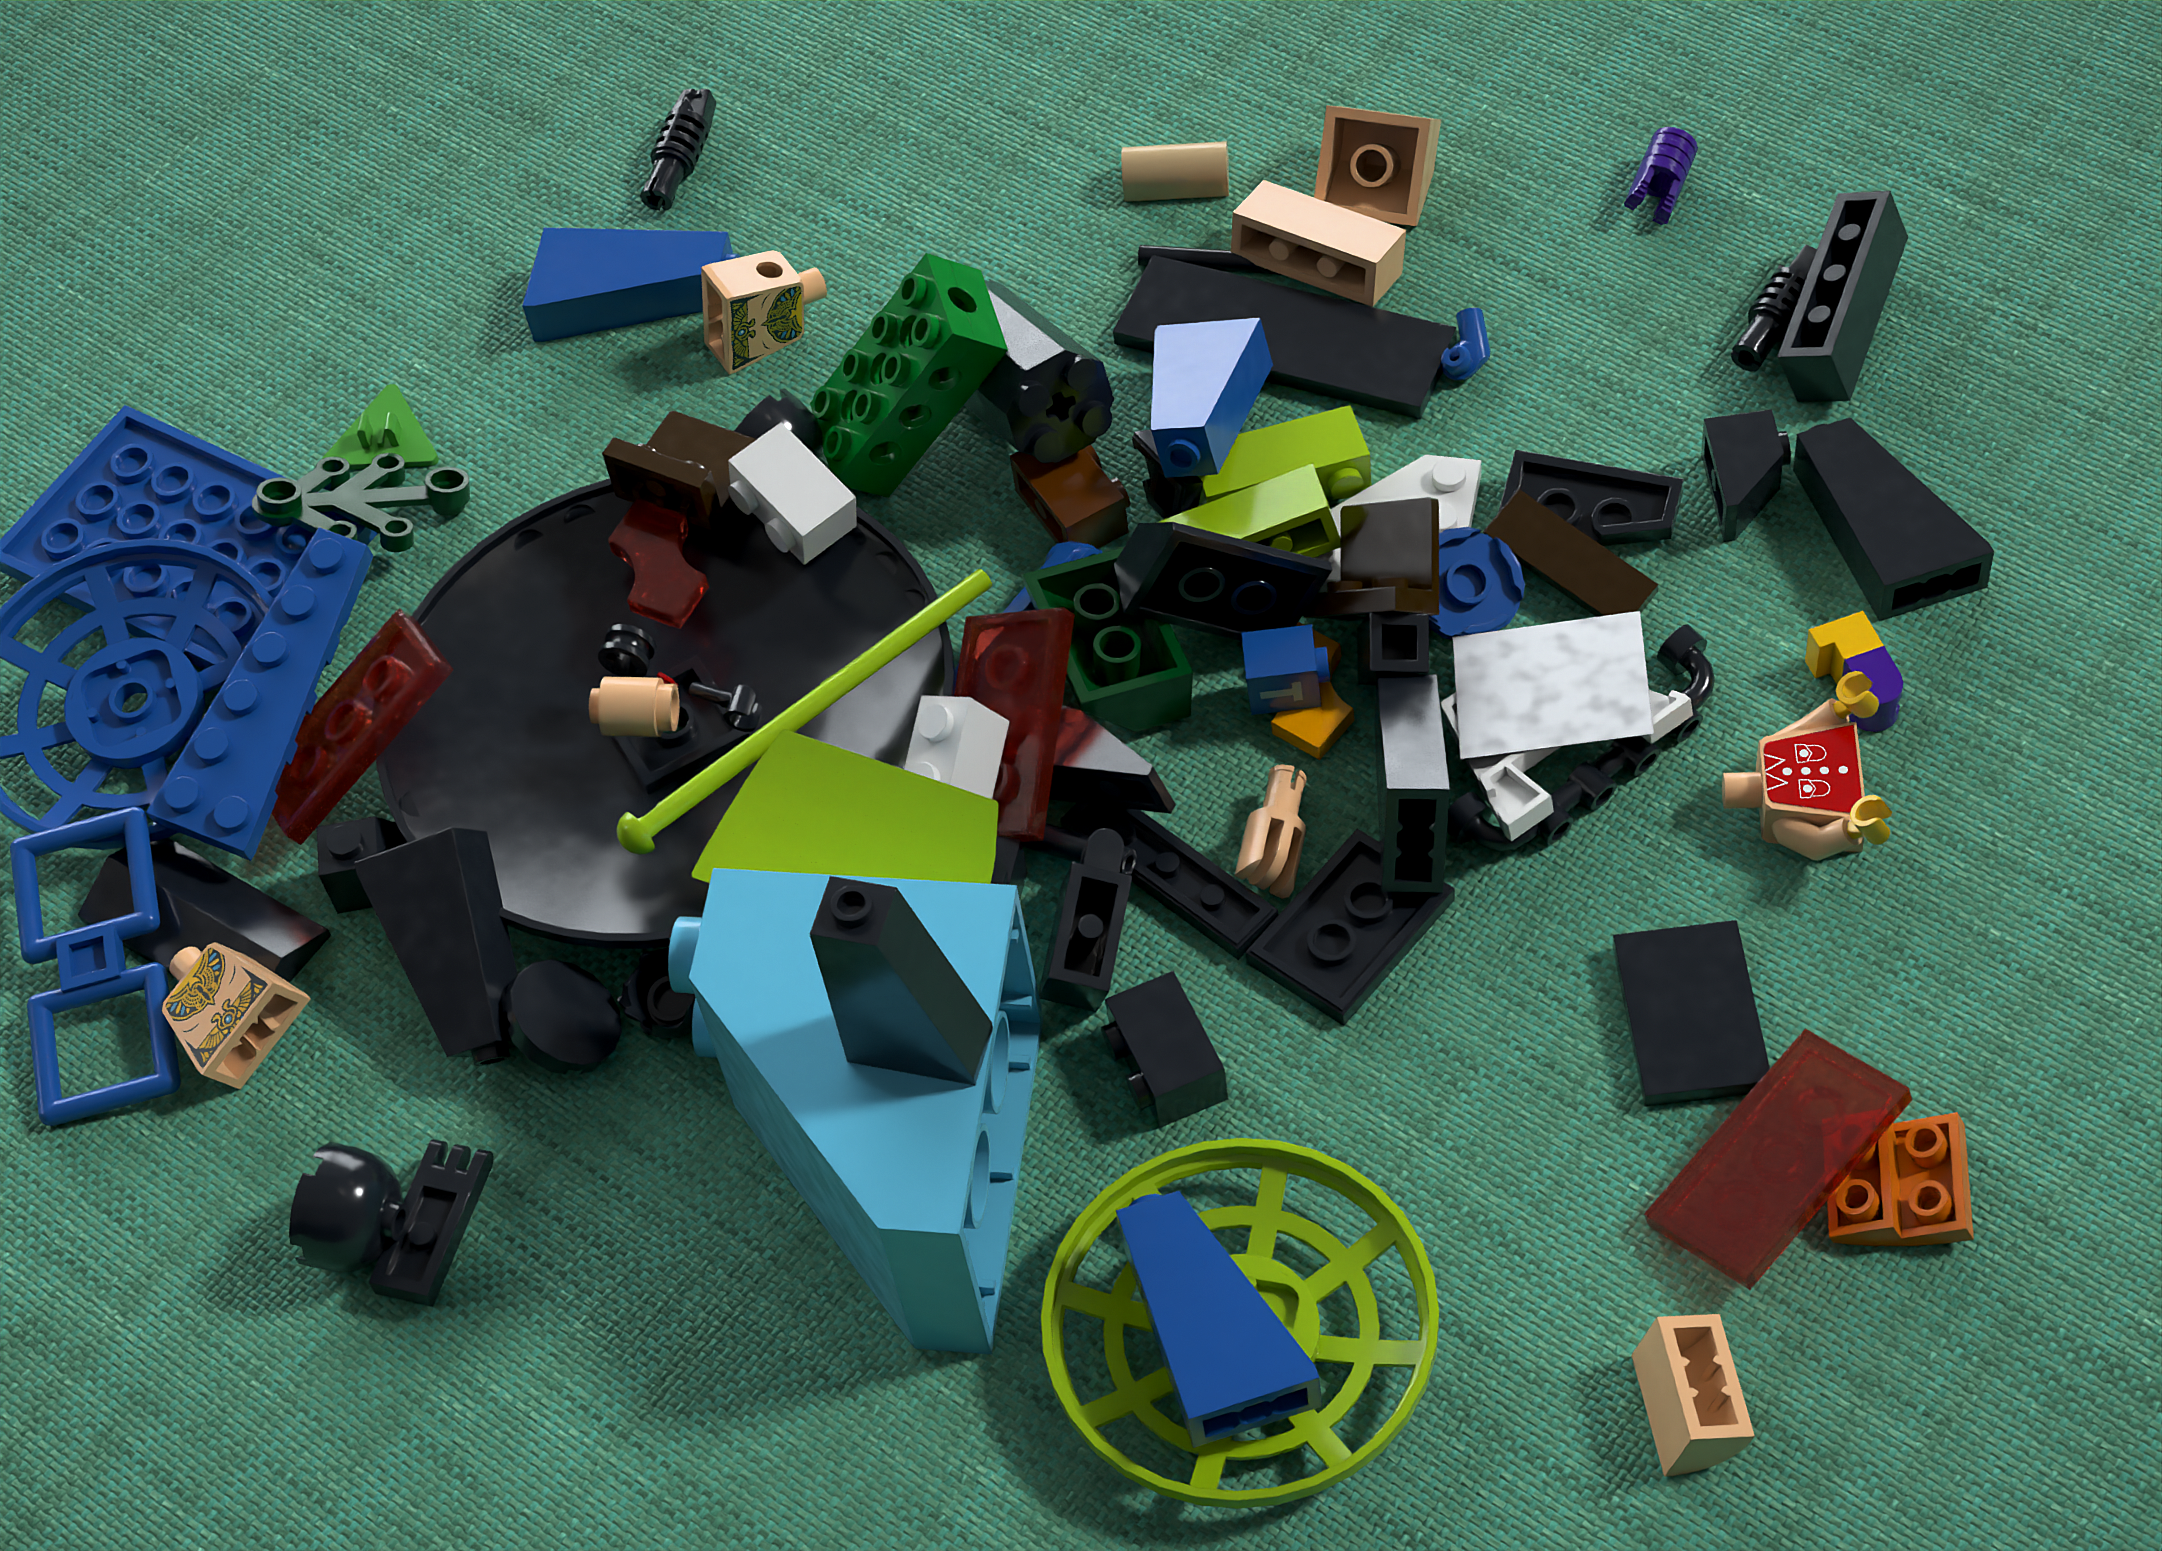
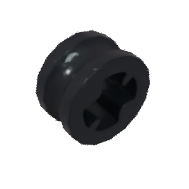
M617 624L608 628L605 636L606 643L601 645L597 656L599 663L606 670L619 677L646 676L650 666L649 660L654 657L657 649L655 640L642 629L632 625Z

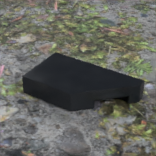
M1151 429L1134 432L1132 437L1134 449H1138L1145 457L1150 479L1142 481L1148 504L1163 519L1198 507L1203 481L1198 476L1165 478Z

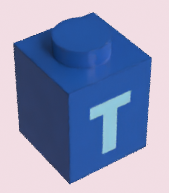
M1312 624L1241 633L1251 715L1322 707L1319 683L1331 682L1327 647L1315 648Z

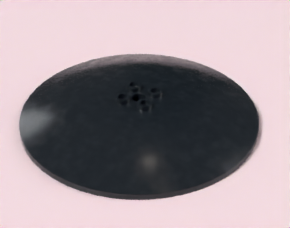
M610 478L574 489L532 508L480 541L433 586L408 620L393 648L384 672L375 712L374 746L376 766L385 801L406 843L451 827L487 831L503 908L500 907L499 916L506 922L507 926L533 936L572 945L604 949L668 947L673 926L678 917L703 916L709 883L693 878L692 871L724 814L760 758L653 836L652 840L655 850L642 855L633 854L622 847L617 838V825L620 818L626 812L631 813L637 819L645 816L667 796L814 690L821 682L844 668L938 599L935 589L918 561L901 541L875 518L856 507L857 526L804 565L790 550L787 552L779 550L769 538L765 530V524L753 512L749 515L742 512L734 501H732L713 530L710 531L616 497ZM945 621L795 733L904 769L921 696L954 697V653L947 622ZM617 624L632 625L642 629L655 640L657 649L654 657L649 660L650 666L644 677L657 678L658 672H662L678 684L679 719L688 721L685 728L673 734L662 733L661 737L603 736L599 724L591 723L589 717V698L592 688H600L603 677H619L606 670L599 663L597 657L601 645L606 643L605 636L608 628ZM693 682H699L722 691L733 692L738 685L751 687L757 697L755 703H759L763 707V713L756 729L752 732H743L732 728L723 718L726 708L691 696L689 694L690 685Z

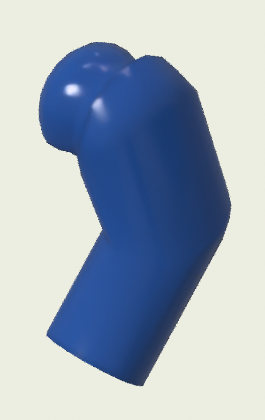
M1467 308L1456 314L1460 341L1450 350L1447 347L1441 356L1443 373L1450 379L1460 381L1471 378L1490 358L1483 311L1480 308Z

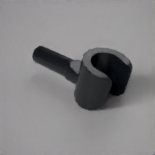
M693 682L690 685L689 694L691 696L726 708L723 718L729 726L743 732H752L756 729L763 713V707L759 703H755L757 697L751 687L738 685L733 692L722 691L699 682Z

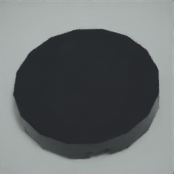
M550 959L530 964L509 984L502 1000V1013L504 1014L507 1011V1018L510 1022L507 1031L512 1042L530 1061L550 1072L566 1074L569 1070H582L580 1074L592 1072L615 1051L622 1033L620 1011L611 993L593 974L573 963Z

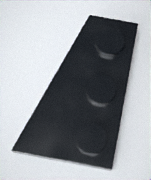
M1515 450L1498 513L1515 492L1520 489L1602 546L1667 540L1672 538L1683 494L1684 479Z

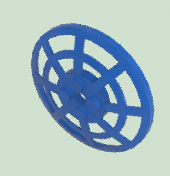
M145 538L117 541L85 550L53 565L26 583L0 608V659L29 673L18 703V734L0 737V759L24 755L37 777L54 793L61 796V798L39 821L28 815L14 803L0 786V813L17 827L33 834L68 824L83 806L118 811L133 806L140 808L150 806L168 776L165 759L190 740L202 720L205 693L224 684L244 651L229 627L213 613L205 610L217 578L239 590L253 602L259 612L265 617L274 600L260 581L235 560L211 548L181 540ZM154 564L183 566L196 570L184 601L165 597H142L118 602L108 572L126 567ZM84 581L87 582L96 610L86 614L65 628L48 644L42 653L13 639L20 628L45 604L69 588ZM147 616L175 618L164 641L153 638L130 639L125 620ZM197 627L212 636L220 644L228 657L200 672H197L184 654ZM103 629L108 646L92 655L79 670L61 663L64 656L78 643L94 632ZM47 682L67 691L64 704L66 721L38 729V707ZM137 693L148 694L146 703L139 710L131 713L122 712V707L130 696ZM77 741L92 759L74 783H71L52 767L45 757L43 750ZM142 767L147 791L122 795L96 792L113 768L134 769ZM154 822L153 825L148 826L150 842L168 838L179 833ZM125 834L115 835L72 848L96 850L126 847Z

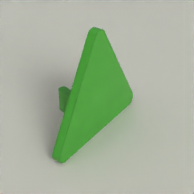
M395 384L387 385L322 459L326 457L344 458L349 462L350 470L365 469L372 464L374 457L384 453L400 455L405 461V467L434 466L439 461L435 449L398 386Z

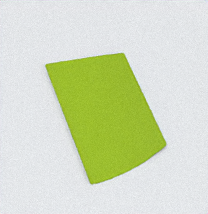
M784 729L757 762L724 814L692 871V877L710 884L713 868L991 884L996 855L998 802Z

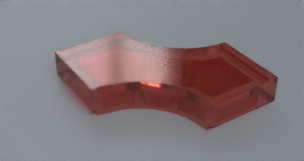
M636 499L609 537L608 542L614 555L627 562L635 571L633 589L627 598L631 612L681 629L709 588L706 575L693 569L682 557V546L689 529L686 516L640 499Z

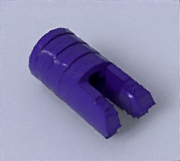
M1663 127L1654 132L1625 199V207L1634 211L1642 203L1646 194L1659 197L1661 199L1654 210L1652 221L1660 225L1668 223L1698 151L1697 142L1689 133L1676 127Z

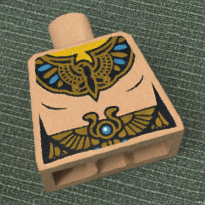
M774 250L702 266L704 343L730 375L799 340L804 334V305L827 296V288L822 274L815 267L797 274L784 256Z
M214 942L207 945L203 952L196 947H187L173 957L169 970L179 983L163 1002L162 1012L196 1069L202 1075L241 1089L311 998L250 957Z

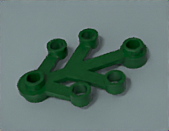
M394 453L377 455L373 458L370 466L351 479L350 465L346 459L326 457L317 463L314 470L297 481L278 477L262 482L257 487V494L252 499V511L257 519L271 526L286 527L296 524L314 534L320 527L358 541L357 528L354 524L347 521H334L319 513L333 511L379 533L380 544L383 549L390 552H403L410 549L414 544L412 522L403 517H393L376 508L431 505L433 511L440 515L452 516L459 514L470 500L469 476L459 468L440 467L426 475L425 486L374 489L377 486L396 487L405 481V461L400 455ZM321 489L328 490V491H332V492H320V493H317V492L320 491Z

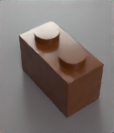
M1091 445L1058 463H1042L1034 456L1019 451L1010 455L1015 491L1056 544L1074 541L1089 544L1099 549L1129 533L1126 509L1130 507L1131 503L1128 493L1118 478L1113 477L1109 479L1104 473L1100 459Z

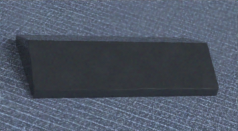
M164 838L150 842L160 925L152 933L123 940V946L151 963L158 962L162 964L166 971L171 974L169 970L170 962L179 951L187 947H196L203 952L207 945L216 942L250 957L290 983L330 938L331 934L325 927L170 838ZM126 847L107 856L78 913L80 920L87 925L134 913Z

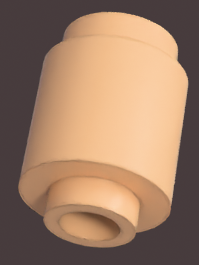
M603 677L600 688H592L590 693V721L592 724H599L603 736L661 737L663 731H676L679 720L678 687L676 684H664L662 678Z

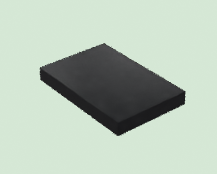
M1357 828L1245 952L1246 963L1345 1026L1455 900V888L1444 882L1443 893L1382 892L1379 841Z
M1737 920L1613 935L1612 947L1644 1107L1772 1091L1773 1079Z

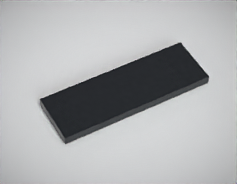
M1152 255L1113 330L1114 344L1154 354V336L1157 326L1260 318L1273 363L1265 380L1266 382L1420 420L1443 371L1441 363L1442 353L1447 347L1450 350L1457 341V327Z

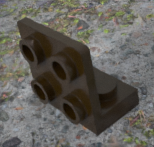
M671 411L647 444L640 443L635 445L613 437L602 452L616 497L712 531L733 501L728 492V487L730 486L728 460L757 439L677 411Z
M1425 497L1343 506L1340 511V581L1327 582V592L1317 593L1303 614V617L1352 622L1363 621L1370 612L1439 615L1438 499Z

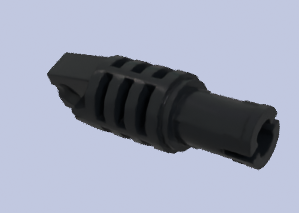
M709 89L683 90L672 110L667 114L665 123L650 155L653 169L640 194L641 201L648 208L660 211L661 206L664 211L671 209L680 182L693 173L709 136L717 104Z
M1805 245L1789 267L1780 264L1748 311L1749 325L1734 345L1731 353L1732 361L1741 369L1749 372L1759 370L1776 342L1784 340L1817 249Z

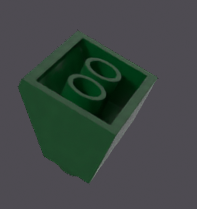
M1124 547L1023 574L1025 588L1081 711L1133 731L1144 730L1191 716L1193 671L1171 625L1123 613L1114 563Z

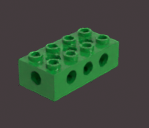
M925 253L912 272L903 278L900 287L884 308L873 317L870 326L854 347L845 353L840 365L827 382L814 394L810 405L812 414L817 418L822 430L823 452L829 470L846 487L889 498L1008 351L981 270Z

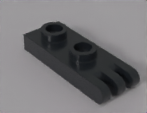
M432 1139L429 1142L403 1202L407 1204L409 1209L406 1230L399 1240L389 1241L380 1255L369 1280V1284L375 1294L430 1307L434 1306L492 1169L494 1156L491 1151L478 1149L472 1158L468 1170H466L471 1156L470 1147L455 1144L446 1160L448 1153L447 1142Z

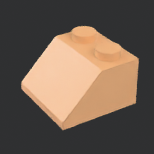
M1327 105L1314 198L1382 222L1417 226L1434 173L1441 119Z

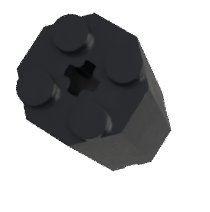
M991 279L989 281L985 280L1008 351L964 406L1017 451L1034 456L1042 463H1058L1095 443L1096 438L1106 433L1111 426L1112 413L1110 408L1114 402V396L1104 364L1003 284Z

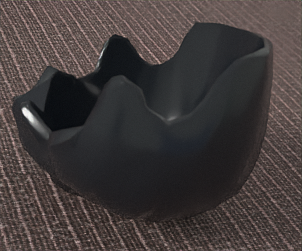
M669 948L641 954L639 957L640 964L628 980L623 983L622 995L617 998L619 1004L624 1009L625 1015L636 1022H640L643 1033L661 1039L682 1038L686 1034L692 1033L693 1009L696 999L695 994L675 993L672 990L668 971Z

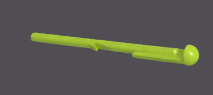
M977 569L667 796L645 816L637 819L631 813L626 812L620 818L617 825V838L622 847L628 852L638 855L647 854L655 850L652 840L653 836L762 757L782 730L786 729L796 732L992 587L989 576L982 569Z

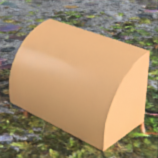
M1720 1314L1657 1317L1631 1356L1663 1474L1666 1477L1692 1473L1722 1463L1747 1447L1755 1435Z

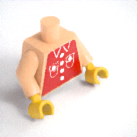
M1853 671L1847 673L1837 684L1836 696L1839 701L1831 698L1798 721L1771 736H1765L1759 740L1756 772L1722 774L1724 809L1759 808L1761 837L1768 843L1780 844L1812 860H1822L1842 851L1862 852L1864 837L1869 843L1874 845H1881L1886 842L1890 835V829L1882 819L1889 818L1892 811L1880 797L1876 795L1865 796L1857 723L1849 722V715L1852 713L1859 718H1867L1877 712L1879 700L1871 691H1867L1872 687L1873 682L1862 672Z

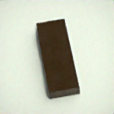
M1520 489L1515 492L1483 531L1484 534L1492 539L1496 536L1506 543L1522 566L1596 617L1640 611L1641 614L1658 593V584Z

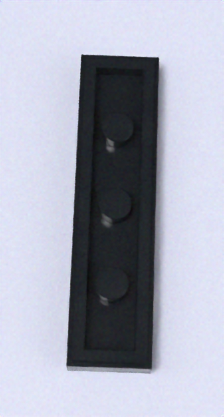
M1076 803L1060 818L1062 828L1088 836L1102 828L1116 831L1121 836L1124 846L1136 851V863L1130 875L1133 876L1132 882L1237 960L1245 954L1248 948L1278 916V909L1141 810Z

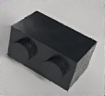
M1174 971L1105 999L1109 1024L1101 1026V1032L1106 1046L1114 1061L1122 1058L1125 1059L1131 1071L1130 1074L1126 1075V1082L1132 1098L1139 1110L1150 1108L1159 1128L1228 1100L1225 1068Z

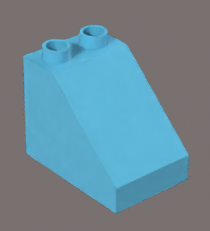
M713 868L703 916L678 917L673 926L669 945L668 971L672 990L675 993L695 994L696 997L692 1018V1039L696 1055L698 1057L718 1058L735 1108L915 1349L992 1355L1044 1019L1017 885ZM830 876L897 887L992 1021L993 1031L976 1085L847 1062L809 935Z

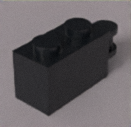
M1102 828L1091 834L1082 851L1080 863L1072 862L1061 884L1038 992L1039 999L1097 1012L1109 993L1133 877L1119 873L1124 842L1121 836L1112 829Z

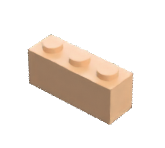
M1263 180L1233 211L1231 252L1250 260L1257 266L1373 307L1402 274L1406 230Z

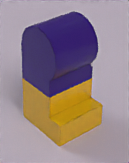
M1864 611L1809 629L1805 662L1815 678L1831 674L1836 684H1838L1840 679L1847 673L1859 671L1864 673L1873 682L1872 687L1867 691H1871L1879 700L1877 712L1867 718H1859L1852 713L1849 715V720L1856 722L1858 728L1871 732L1883 731L1893 726L1898 719L1900 708L1898 703L1901 699L1904 682L1901 673Z

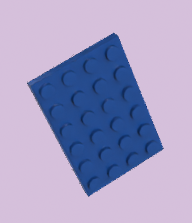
M124 405L0 539V572L26 584L53 565L88 549L117 541L145 538L181 540L211 548L235 560L255 576L273 600H275L314 536V533L296 524L286 527L271 526L260 521L253 514L252 499L257 494V487L268 479L286 477ZM333 511L319 512L334 521H347L354 524L357 528L358 542L366 545L378 534ZM154 564L126 567L108 572L118 602L142 597H165L184 601L196 570L183 566ZM217 578L205 610L213 613L229 627L244 650L264 617L253 602L239 590ZM86 581L69 588L56 597L86 613L96 610ZM147 616L127 619L125 623L131 635L138 638H153L164 641L175 618ZM199 627L196 628L184 652L192 664L202 669H206L228 658L220 644Z

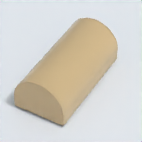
M1227 141L1122 147V182L1125 202L1229 196Z

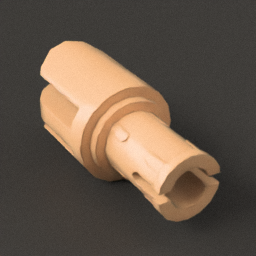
M1284 764L1276 765L1269 770L1263 806L1251 812L1247 818L1234 875L1242 880L1248 877L1250 884L1263 890L1270 886L1269 892L1281 899L1290 897L1294 890L1306 835V825L1298 817V811L1307 777L1302 770H1298L1294 782L1291 783L1295 767Z

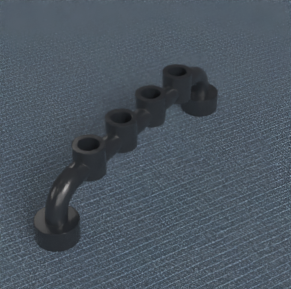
M1689 624L1675 630L1665 640L1657 653V660L1675 676L1686 671L1691 676L1690 685L1681 693L1691 699L1693 716L1668 732L1678 742H1683L1689 738L1700 726L1703 716L1697 710L1711 696L1715 683L1712 664L1703 654L1707 646V640ZM1642 736L1615 739L1607 751L1594 761L1589 759L1581 763L1570 774L1566 783L1550 794L1554 812L1513 841H1510L1505 836L1501 827L1488 822L1492 815L1491 808L1475 792L1466 793L1448 809L1447 834L1458 844L1466 843L1472 839L1482 847L1498 851L1517 849L1538 835L1548 845L1554 844L1568 832L1574 822V818L1567 813L1581 801L1591 810H1596L1603 806L1617 789V783L1611 777L1624 767L1635 776L1643 774L1655 763L1660 755V749Z

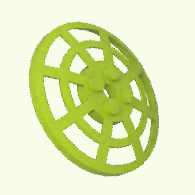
M1232 1138L1203 1141L1165 1152L1132 1168L1103 1189L1076 1218L1058 1247L1046 1279L1041 1309L1042 1346L1054 1393L1072 1427L1096 1455L1123 1476L1160 1495L1200 1506L1241 1509L1279 1505L1317 1494L1354 1475L1381 1454L1409 1422L1426 1391L1437 1356L1439 1306L1435 1276L1423 1243L1404 1212L1378 1185L1348 1164L1315 1149L1279 1140ZM1236 1168L1262 1169L1256 1206L1220 1207L1197 1214L1211 1232L1251 1228L1246 1254H1232L1229 1256L1314 1364L1315 1362L1353 1365V1368L1341 1391L1322 1411L1317 1413L1313 1409L1286 1418L1294 1429L1256 1440L1233 1441L1231 1440L1232 1436L1193 1448L1187 1429L1173 1423L1152 1405L1154 1402L1174 1392L1165 1366L1136 1382L1130 1373L1124 1347L1125 1326L1153 1333L1144 1304L1132 1300L1133 1294L1138 1287L1129 1261L1115 1281L1111 1294L1073 1283L1079 1265L1096 1238L1117 1217L1116 1210L1128 1207L1134 1200L1142 1196L1160 1194L1159 1188L1193 1175L1208 1171ZM1288 1174L1308 1178L1339 1192L1363 1209L1377 1225L1349 1248H1346L1337 1238L1319 1225L1296 1214L1282 1211ZM1277 1233L1288 1235L1307 1244L1324 1256L1329 1263L1303 1281L1287 1266L1272 1259ZM1392 1246H1395L1404 1260L1416 1293L1420 1323L1418 1341L1379 1340L1380 1325L1377 1302L1369 1279L1363 1270ZM1345 1284L1351 1291L1358 1311L1359 1339L1321 1335L1319 1312L1316 1304ZM1066 1309L1104 1320L1105 1358L1112 1382L1117 1391L1085 1405L1081 1404L1074 1391L1065 1360L1063 1325ZM1373 1368H1413L1408 1386L1390 1418L1369 1442L1352 1454L1331 1428L1340 1422L1358 1401L1370 1380ZM1133 1413L1143 1425L1161 1439L1185 1451L1199 1454L1190 1485L1163 1478L1139 1466L1114 1447L1098 1428ZM1307 1444L1328 1468L1312 1477L1277 1487L1241 1491L1218 1489L1226 1459L1241 1461L1269 1458L1293 1451Z

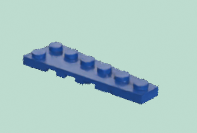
M320 527L317 529L147 809L146 813L154 823L249 861L252 860L278 798L275 789L284 766L291 765L298 745L295 742V738L305 714L311 715L318 696L315 693V688L323 668L332 662L340 642V632L348 622L373 559V554L368 545Z

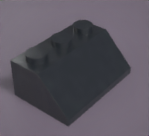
M1176 522L1139 523L1114 563L1123 613L1241 642V633L1296 626L1333 571L1331 562Z

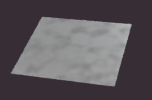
M1640 611L1453 637L1460 760L1654 734Z

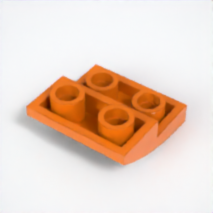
M1883 1111L1823 1122L1829 1238L1833 1243L1863 1246H1919L1974 1240L1965 1124L1958 1112L1893 1123L1888 1113Z

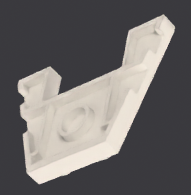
M1649 690L1654 734L1643 735L1642 737L1652 744L1693 716L1691 699L1685 694L1674 690L1668 696ZM1455 692L1440 702L1443 719L1459 747ZM1560 747L1465 759L1502 831L1510 841H1513L1554 812L1551 795L1523 774V772L1535 766L1539 761Z

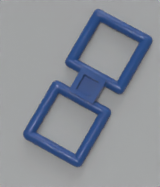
M133 806L16 838L10 845V857L21 956L29 964H38L58 958L61 985L60 988L35 994L27 1002L40 1121L44 1125L55 1126L175 1093L181 1085L175 1032L162 1012L163 1002L170 994L166 968L158 962H152L126 969L123 940L152 933L160 925L145 811L140 807ZM124 833L134 913L44 937L35 857ZM144 990L154 1074L62 1098L53 1014Z

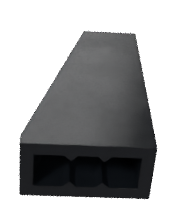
M1849 417L1830 424H1819L1797 434L1793 471L1879 622L1988 588L1994 550L1990 543L1852 418Z
M1377 674L1374 726L1382 892L1443 893L1450 788L1437 676L1430 674Z
M451 827L354 862L356 874L446 1056L473 1058L474 1066L490 1065L509 1059V1049L516 1047V1045L512 1042L507 1031L510 1022L507 1018V1011L504 1014L502 1013V1000L509 984L518 974L506 922L499 916L500 907L503 908L487 831Z
M830 876L809 935L847 1062L976 1085L993 1031L992 1021L897 887Z

